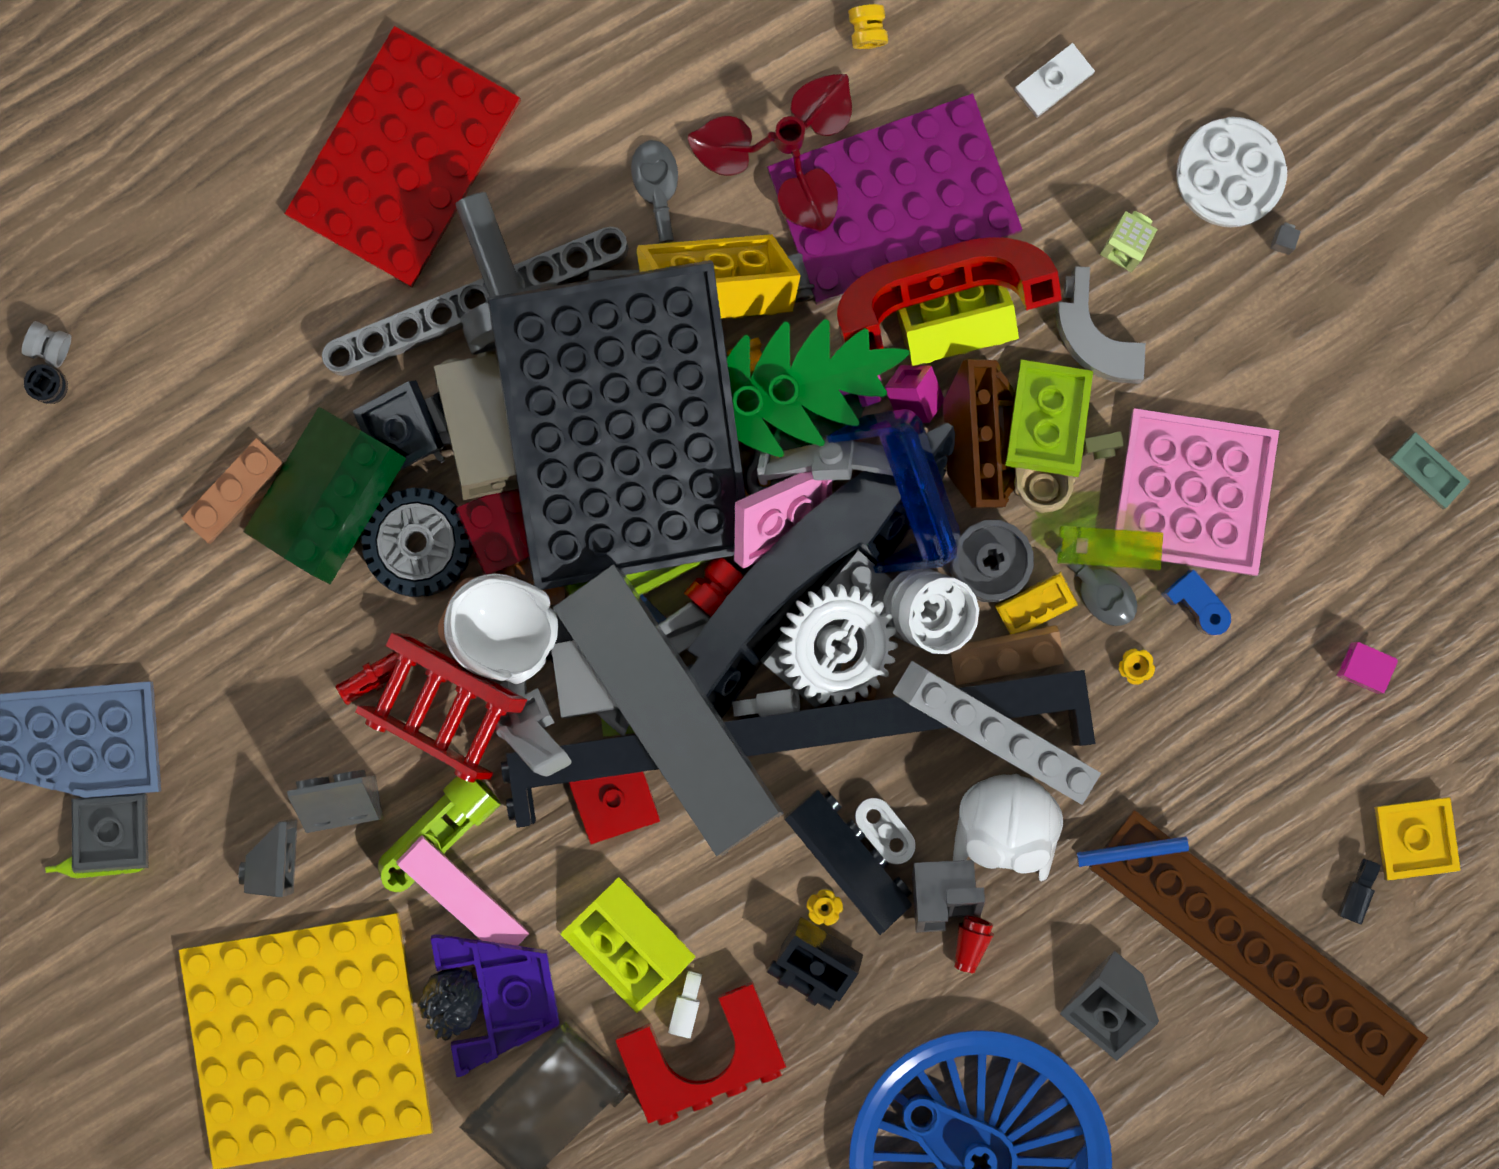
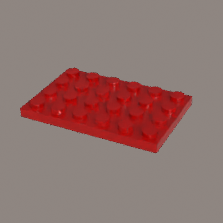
M394 26L284 214L412 288L457 212L455 203L467 195L520 104L521 98Z

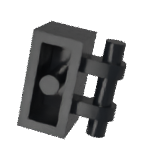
M800 917L782 943L777 961L773 960L766 973L778 979L777 983L787 989L790 986L806 996L805 1000L816 1006L818 1003L830 1010L836 1000L840 1002L859 974L863 954Z

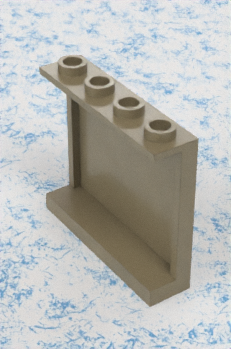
M484 352L476 358L466 360L448 359L440 365L434 366L435 382L440 394L463 500L518 489L496 352Z

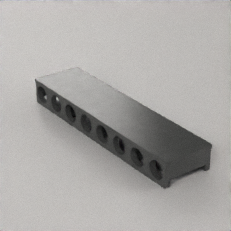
M612 565L553 607L716 856H724L731 848L776 817L779 818L784 814L622 570Z

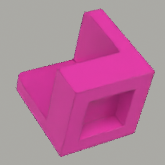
M900 365L885 386L897 420L900 422L930 423L943 404L944 396L933 368L929 365Z
M1352 642L1337 677L1376 694H1384L1398 660L1360 642Z

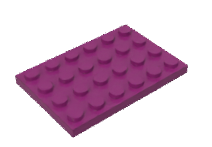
M973 93L801 154L800 160L804 175L812 169L819 168L827 172L834 180L838 191L837 211L831 225L822 232L796 225L785 218L797 253L803 255L802 259L810 284L815 286L812 292L816 305L842 296L847 288L858 278L882 265L963 241L988 237L1006 238L1023 230ZM793 157L767 166L778 197L779 189L783 182L789 178H797Z

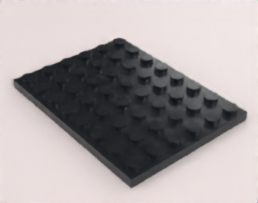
M708 260L487 297L533 586L546 590L589 582L612 565H615L625 575L733 556L735 551V502L746 498L713 262Z

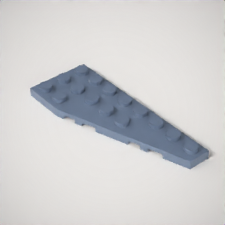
M153 682L0 694V777L84 798L161 792Z

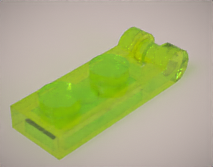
M1072 526L1059 527V538H1062V550L1057 554L1058 564L1161 571L1163 533ZM1077 539L1088 540L1087 553H1076Z

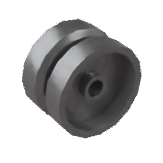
M984 520L970 526L955 541L950 554V572L952 577L967 584L980 602H999L1017 594L1028 582L1034 567L1033 550L1028 538L1015 525L1002 520ZM988 555H992L997 559V565L994 569H990V566H984V559Z

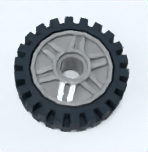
M424 488L399 490L382 499L364 528L362 536V552L370 572L383 586L404 596L425 597L448 589L466 570L472 553L471 543L456 512L458 506L448 497ZM415 533H423L427 541L426 547L420 552H412L408 547L409 538Z

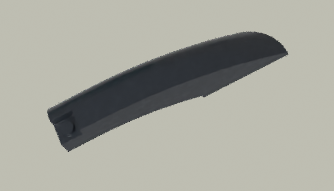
M945 423L904 445L910 450L906 480H900L899 476L863 471L827 497L780 538L726 597L688 648V651L697 661L694 665L692 664L687 667L721 719L761 666V658L783 633L780 628L788 627L792 623L786 614L798 615L801 612L796 601H801L807 605L810 601L808 592L811 591L816 594L854 549L859 550L873 564L881 569L923 513L945 476L947 470L944 468L948 460L946 455L949 456L953 453L955 445V430L952 425Z

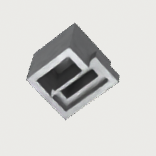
M973 860L914 863L912 882L916 933L945 931V922H948V918L981 916L985 904L984 887L976 888Z

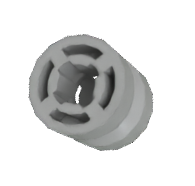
M35 321L31 324L22 344V354L33 359L40 357L45 360L46 364L59 368L69 351L71 335L60 330L56 332L50 331L47 325Z

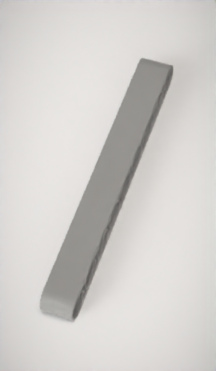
M606 227L513 266L522 289L542 284V282L534 279V273L538 267L543 265L550 266L554 270L552 278L543 283L555 282L558 283V286L571 284L588 277L589 270H605L622 262L628 254V244L626 236L621 230L616 227ZM613 237L620 240L622 244L617 253L606 254L602 251V243L607 238ZM580 251L588 256L586 264L581 268H572L568 265V258L574 252ZM483 278L330 341L322 352L323 363L336 375L347 376L462 329L461 317L470 311L467 308L468 298L472 294L480 293L485 296V303L488 302L487 297L490 296ZM441 307H447L452 312L449 322L442 325L434 323L433 315L435 311ZM407 321L416 322L418 330L415 336L408 339L400 337L399 331L403 323ZM373 335H380L384 340L381 350L375 353L368 352L366 350L368 338ZM339 349H347L350 354L347 364L341 367L334 366L332 363L333 354Z

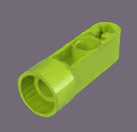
M456 776L443 789L445 795L381 856L378 862V871L382 884L386 889L392 892H402L415 882L406 872L403 871L400 875L393 872L390 875L389 869L392 867L397 870L400 869L396 861L421 835L431 840L432 844L444 854L474 824L480 826L501 805L496 795L482 780L476 779L474 783H471ZM447 814L455 823L451 826L442 818L443 815Z

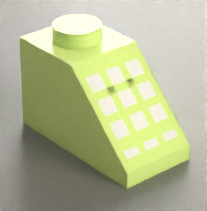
M1125 211L1100 255L1132 273L1144 257L1158 229L1151 226L1153 221L1142 213L1133 211L1130 214Z

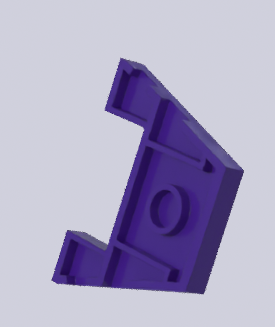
M439 934L431 935L436 971L475 965L479 988H481L483 995L482 1005L488 1035L451 1041L456 1077H462L473 1068L483 1063H488L498 1058V1055L515 1046L519 1047L560 1025L547 950Z

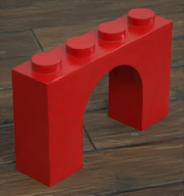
M753 981L719 995L718 999L734 1036L735 1050L728 1066L712 1078L692 1080L676 1073L667 1063L651 1023L616 1037L615 1042L648 1124L656 1120L659 1126L667 1124L679 1118L678 1111L691 1107L693 1112L712 1105V1098L726 1093L727 1098L748 1090L746 1084L760 1078L763 1084L782 1076L780 1070L786 1068V1062Z

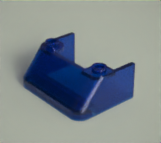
M902 409L865 415L858 419V426L847 425L826 436L828 443L877 436L880 437L917 543L910 544L873 566L875 573L939 568L956 558L960 541L959 526L950 505L922 421L914 412Z

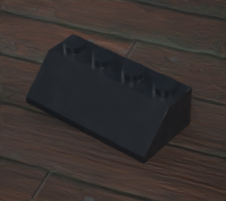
M817 789L785 815L784 820L876 932L881 935L912 906V903L908 900L912 892L899 876L894 880L889 877L884 870L889 864L876 848L870 852L860 841L865 835L851 819L845 823L838 815L837 811L842 807L832 794L827 791L822 795Z

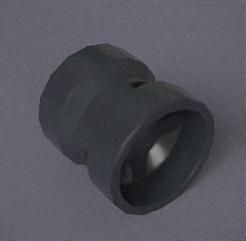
M38 364L26 372L24 388L31 398L45 404H55L66 396L68 381L59 370L45 364Z

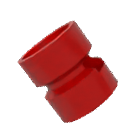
M723 558L713 559L704 569L706 574L704 579L696 578L684 592L689 599L710 617L713 616L726 597L744 577Z

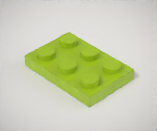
M1027 360L1020 361L1005 466L1079 477L1093 371Z

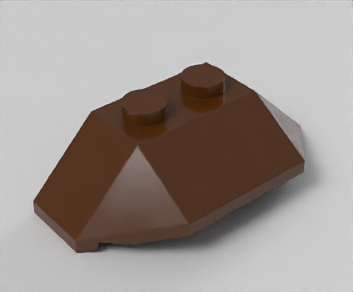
M963 360L943 400L944 424L949 423L955 430L953 453L949 456L946 455L948 458L947 475L972 508L1006 507L1009 501L1008 497L1015 489V467L1005 466L1015 392L1008 379L1000 371L1001 367L997 360Z

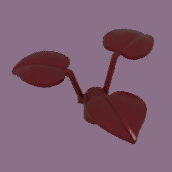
M847 74L827 75L803 85L797 90L791 101L790 110L793 116L782 118L777 123L775 132H769L764 139L753 146H750L752 141L751 129L742 119L733 116L717 117L707 122L698 130L688 134L689 146L699 162L710 171L723 176H733L744 172L749 165L748 153L757 152L771 141L775 143L777 149L782 153L792 154L797 178H789L781 185L777 197L779 209L787 220L796 225L818 232L825 231L831 225L836 215L838 206L837 187L832 177L823 169H812L804 175L799 150L804 142L805 130L809 127L820 136L835 135L846 128L852 115L849 77Z

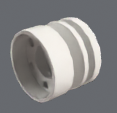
M912 568L900 573L889 584L883 597L884 607L882 613L892 615V619L886 626L897 629L894 636L933 654H948L960 649L971 639L978 625L979 607L976 595L969 586L956 578L929 568Z

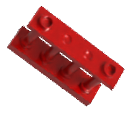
M391 633L386 646L397 652L396 658L398 661L377 707L357 706L355 713L366 718L365 724L370 728L380 732L387 730L455 768L454 774L465 781L474 783L476 779H491L493 772L480 766L479 762L501 715L505 716L507 712L521 713L527 699L489 678L478 676L466 670L453 658L409 634ZM418 663L427 668L425 674L428 677L405 724L389 714L411 666H416ZM448 680L457 685L455 691L458 693L436 740L421 733L419 729L441 682L445 683ZM477 696L487 702L485 707L488 710L466 757L450 749L449 745L470 700L475 699Z

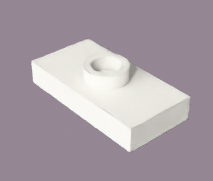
M1072 43L1016 86L1014 90L1035 117L1038 118L1092 76L1095 70Z

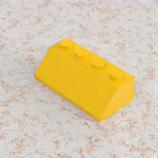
M773 234L638 245L637 247L640 272L711 260L714 264L721 318H742L752 315H774L783 312H793L801 275Z

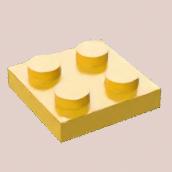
M1450 797L1374 807L1385 880L1461 871Z

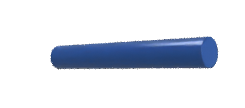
M1187 836L1077 852L1076 856L1078 867L1186 852L1189 851Z

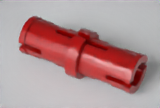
M396 651L391 652L373 664L366 663L362 666L363 670L335 685L346 705L351 704V702L373 689L378 691L384 687L383 683L389 680L398 661Z

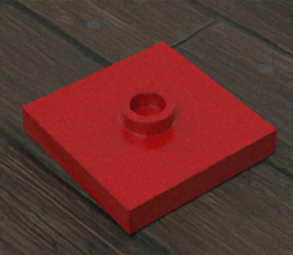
M644 772L569 782L590 845L660 822V816Z

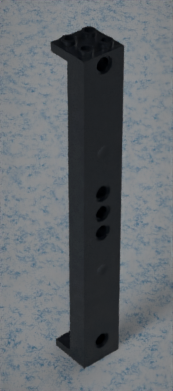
M1085 670L959 688L1009 719L1068 710L1073 746L1096 744ZM899 697L724 722L747 757L948 728V726L918 710ZM637 735L562 745L560 747L570 758L571 764L550 776L534 773L516 752L507 753V761L501 762V770L504 784H511L512 798L506 799L509 821L516 820L517 828L527 827L536 822L532 788L658 770L659 768Z

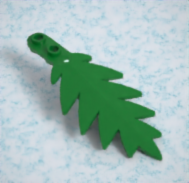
M824 319L803 343L790 368L789 322H784L765 347L750 379V337L744 335L727 357L738 440L761 452L783 457L784 451L763 419H765L776 428L793 437L814 445L823 446L825 441L802 405L827 419L858 426L859 420L840 390L862 396H886L887 391L877 375L886 372L909 356V350L898 348L870 350L868 329H863L845 342L830 359V322Z

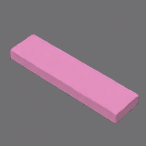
M423 835L396 861L397 865L480 940L518 946L529 935L528 930Z

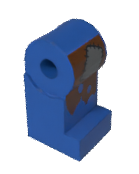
M1188 570L1161 594L1170 605H1176L1181 601L1194 616L1195 625L1203 634L1220 635L1230 627L1231 614L1195 570Z

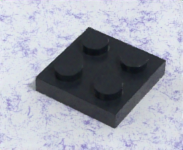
M416 380L408 381L353 410L362 432L407 458L400 470L445 448Z

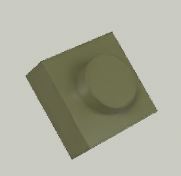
M1121 431L1085 438L1083 455L1093 454L1094 460L1116 456L1115 450L1124 446Z

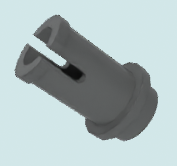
M793 254L788 256L801 275L795 303L813 298L812 289L815 286L810 284L802 259L803 255Z

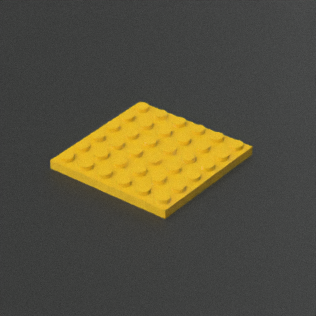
M399 913L179 949L213 1169L434 1132Z

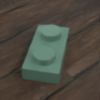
M1416 432L1388 460L1442 509H1446L1470 483L1461 472Z

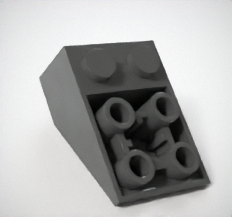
M365 770L333 775V783H330L329 776L297 781V789L287 791L288 798L306 833L383 819L376 775L366 777Z

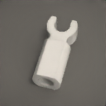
M795 688L760 693L753 699L732 702L734 717L759 713L760 717L800 711L799 694Z
M688 971L682 996L678 995L668 1033L691 1038L700 1003L696 998L702 974Z

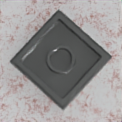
M145 793L71 799L72 871L75 874L149 868L148 796Z

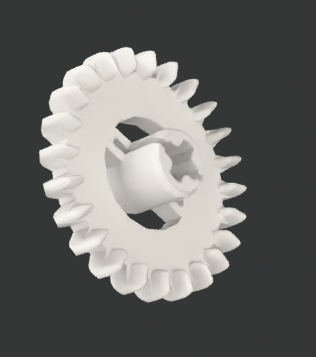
M837 584L836 593L833 595L829 587L823 586V597L821 599L815 593L808 592L811 602L809 606L801 601H796L801 611L800 615L786 614L794 625L793 627L780 628L783 633L790 636V639L778 642L779 647L789 650V653L779 657V660L784 664H792L790 668L784 671V674L787 677L798 676L793 682V687L801 689L807 686L804 691L805 697L812 698L818 693V702L824 704L831 695L832 703L837 706L841 703L842 697L845 696L846 700L852 704L855 701L856 692L866 698L868 696L867 686L871 685L878 689L880 684L876 677L878 675L884 677L889 675L884 665L895 662V658L888 655V651L898 647L896 642L889 641V638L896 634L897 629L886 627L892 619V615L889 613L880 615L884 607L883 602L876 601L871 605L872 593L865 592L860 598L859 588L852 586L847 595L845 587L842 584ZM846 619L841 627L829 625L820 631L825 624L833 620ZM858 628H860L864 637V649L860 659L852 667L844 671L832 672L837 663H846L855 656L857 641L854 635ZM818 632L817 647L824 655L819 663L814 655V641ZM834 639L842 642L838 649L831 645Z

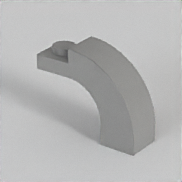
M1075 266L1071 276L1065 277L1064 298H1070V303L1059 302L1055 307L1057 328L1063 344L1070 355L1083 368L1093 371L1094 375L1113 382L1140 384L1144 380L1146 343L1115 341L1104 336L1095 327L1088 307L1090 267Z

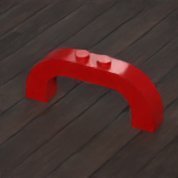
M1002 237L963 241L882 265L858 278L842 295L837 308V319L842 344L861 330L868 329L869 349H884L879 325L891 313L905 307L983 285H998L1013 290L1020 297L1026 311L1061 301L1058 270L1051 258L1040 248L1021 240Z

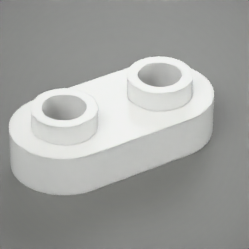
M868 798L862 801L855 812V820L860 830L886 861L893 864H901L908 861L915 851V840L909 830L885 801L878 798ZM871 809H876L880 813V819L876 823H870L866 818L867 812ZM894 838H900L903 841V848L899 852H893L889 847L890 841Z

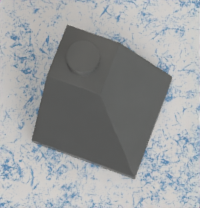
M290 819L278 822L246 855V861L240 863L238 878L239 884H244V893L272 897H285L294 893L298 820Z
M1115 951L1091 973L1060 1012V1015L1116 1061L1159 1022L1144 975Z

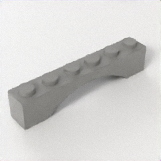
M911 661L893 691V694L1081 805H1083L1101 775L1099 771L913 661Z

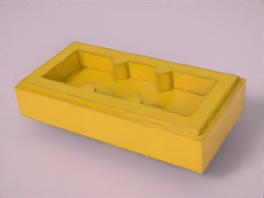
M1060 571L997 603L995 607L1009 633L1015 634L1028 631L1078 606V602Z

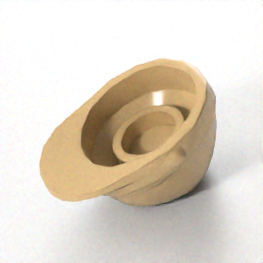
M1015 467V493L1019 495L1022 502L1031 510L1039 513L1053 512L1061 509L1068 502L1073 492V484L1075 483L1073 476Z

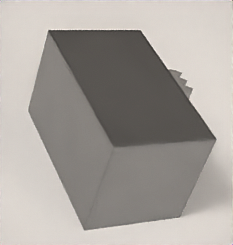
M1285 222L1284 225H1281L1276 230L1270 249L1290 255L1296 248L1301 231L1295 229V225Z

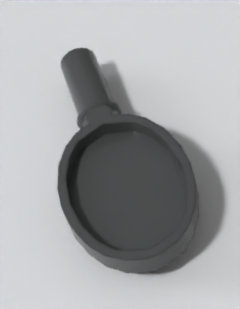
M649 140L642 143L635 150L632 158L631 174L638 194L645 201L653 204L659 242L666 243L674 240L669 215L670 208L667 201L672 198L677 189L678 167L672 152L666 145L659 141Z
M1065 542L1055 549L1054 552L1075 573V576L1082 580L1080 584L1081 597L1086 608L1094 617L1112 626H1122L1134 619L1137 612L1136 596L1132 588L1122 577L1109 570H1092L1088 563H1085Z

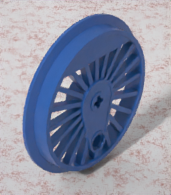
M976 1030L947 1034L929 1040L900 1057L881 1075L866 1096L859 1110L850 1143L849 1169H873V1161L934 1163L937 1167L931 1169H1017V1165L1066 1167L1065 1169H1112V1152L1108 1129L1095 1097L1085 1082L1066 1062L1047 1048L1031 1040L998 1031ZM977 1055L976 1117L969 1113L954 1060L956 1057ZM986 1055L1009 1058L988 1122L984 1121ZM946 1061L960 1110L944 1102L924 1070ZM1018 1062L1038 1071L1039 1074L1001 1124L996 1127ZM915 1076H918L931 1097L916 1094L907 1098L900 1091ZM1047 1079L1063 1093V1096L1007 1135L1005 1134ZM893 1099L903 1105L902 1118L907 1128L882 1119ZM1068 1104H1071L1080 1125L1012 1144L1022 1135ZM918 1106L928 1107L931 1110L929 1120L923 1124L913 1122L911 1120L913 1109ZM880 1128L916 1141L926 1153L874 1151L878 1129ZM1083 1135L1084 1145L1074 1158L1016 1155V1153ZM986 1153L987 1165L985 1167L977 1165L973 1168L972 1156L976 1154L981 1157Z

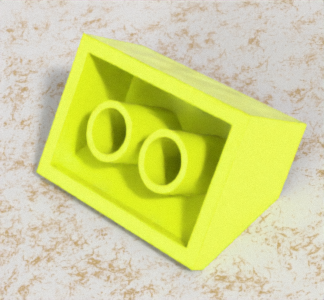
M978 286L896 311L906 349L909 350L912 366L931 363L938 359L966 354L970 351L993 345H1001L1005 342L1019 339L1014 304L1008 289L1003 286Z
M619 877L560 933L636 1013L673 982L696 957Z

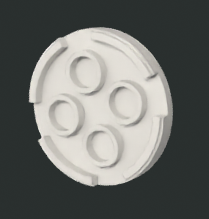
M1227 117L1200 127L1187 140L1177 162V184L1183 200L1198 217L1221 227H1241L1258 221L1277 204L1285 189L1287 166L1277 139L1268 129L1249 119Z

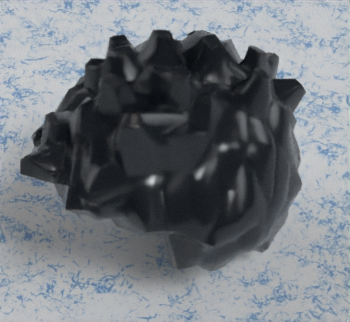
M459 967L445 969L431 975L423 988V995L418 1007L421 1008V1018H427L425 1027L428 1030L432 1029L435 1031L436 1039L442 1037L446 1041L451 1038L452 1034L458 1036L461 1034V1031L470 1029L471 1024L478 1015L483 998L482 990L478 987V981L473 979L470 971Z

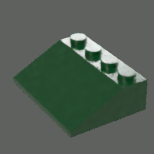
M318 407L243 532L300 569L331 585L407 458Z

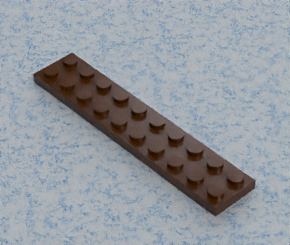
M1132 810L1104 848L1171 838L1138 812ZM1188 851L1089 866L1091 871L1382 1096H1385L1429 1038Z

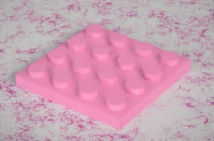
M1134 408L1131 415L1111 554L1258 576L1279 430Z

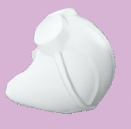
M487 574L476 577L464 584L450 600L444 618L445 640L452 656L466 670L481 677L501 681L506 680L513 684H519L534 676L546 663V657L549 651L554 648L557 640V614L549 608L550 599L543 590L509 575Z
M1019 774L997 775L978 782L965 793L961 800L953 861L967 860L970 857L977 864L991 869L998 867L1006 868L1018 873H1031L1039 870V881L1046 880L1063 827V815L1058 803L1039 783L1022 777Z

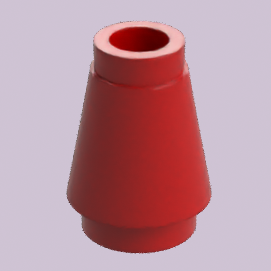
M965 916L963 923H959L956 961L954 965L956 969L967 973L976 972V968L994 936V933L991 932L993 927L991 922L974 916Z

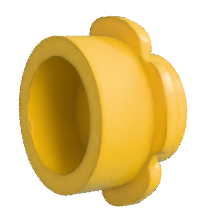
M1135 648L1126 651L1123 654V660L1119 662L1121 676L1126 677L1127 681L1134 685L1142 684L1144 680L1151 679L1155 672L1152 655L1146 650L1138 651ZM1135 663L1140 664L1139 670L1134 669L1133 665Z
M828 889L819 890L818 894L811 895L807 900L808 916L817 925L822 923L827 926L832 925L838 921L839 913L843 910V903L839 897L834 896L833 891ZM823 904L828 906L827 911L821 910Z

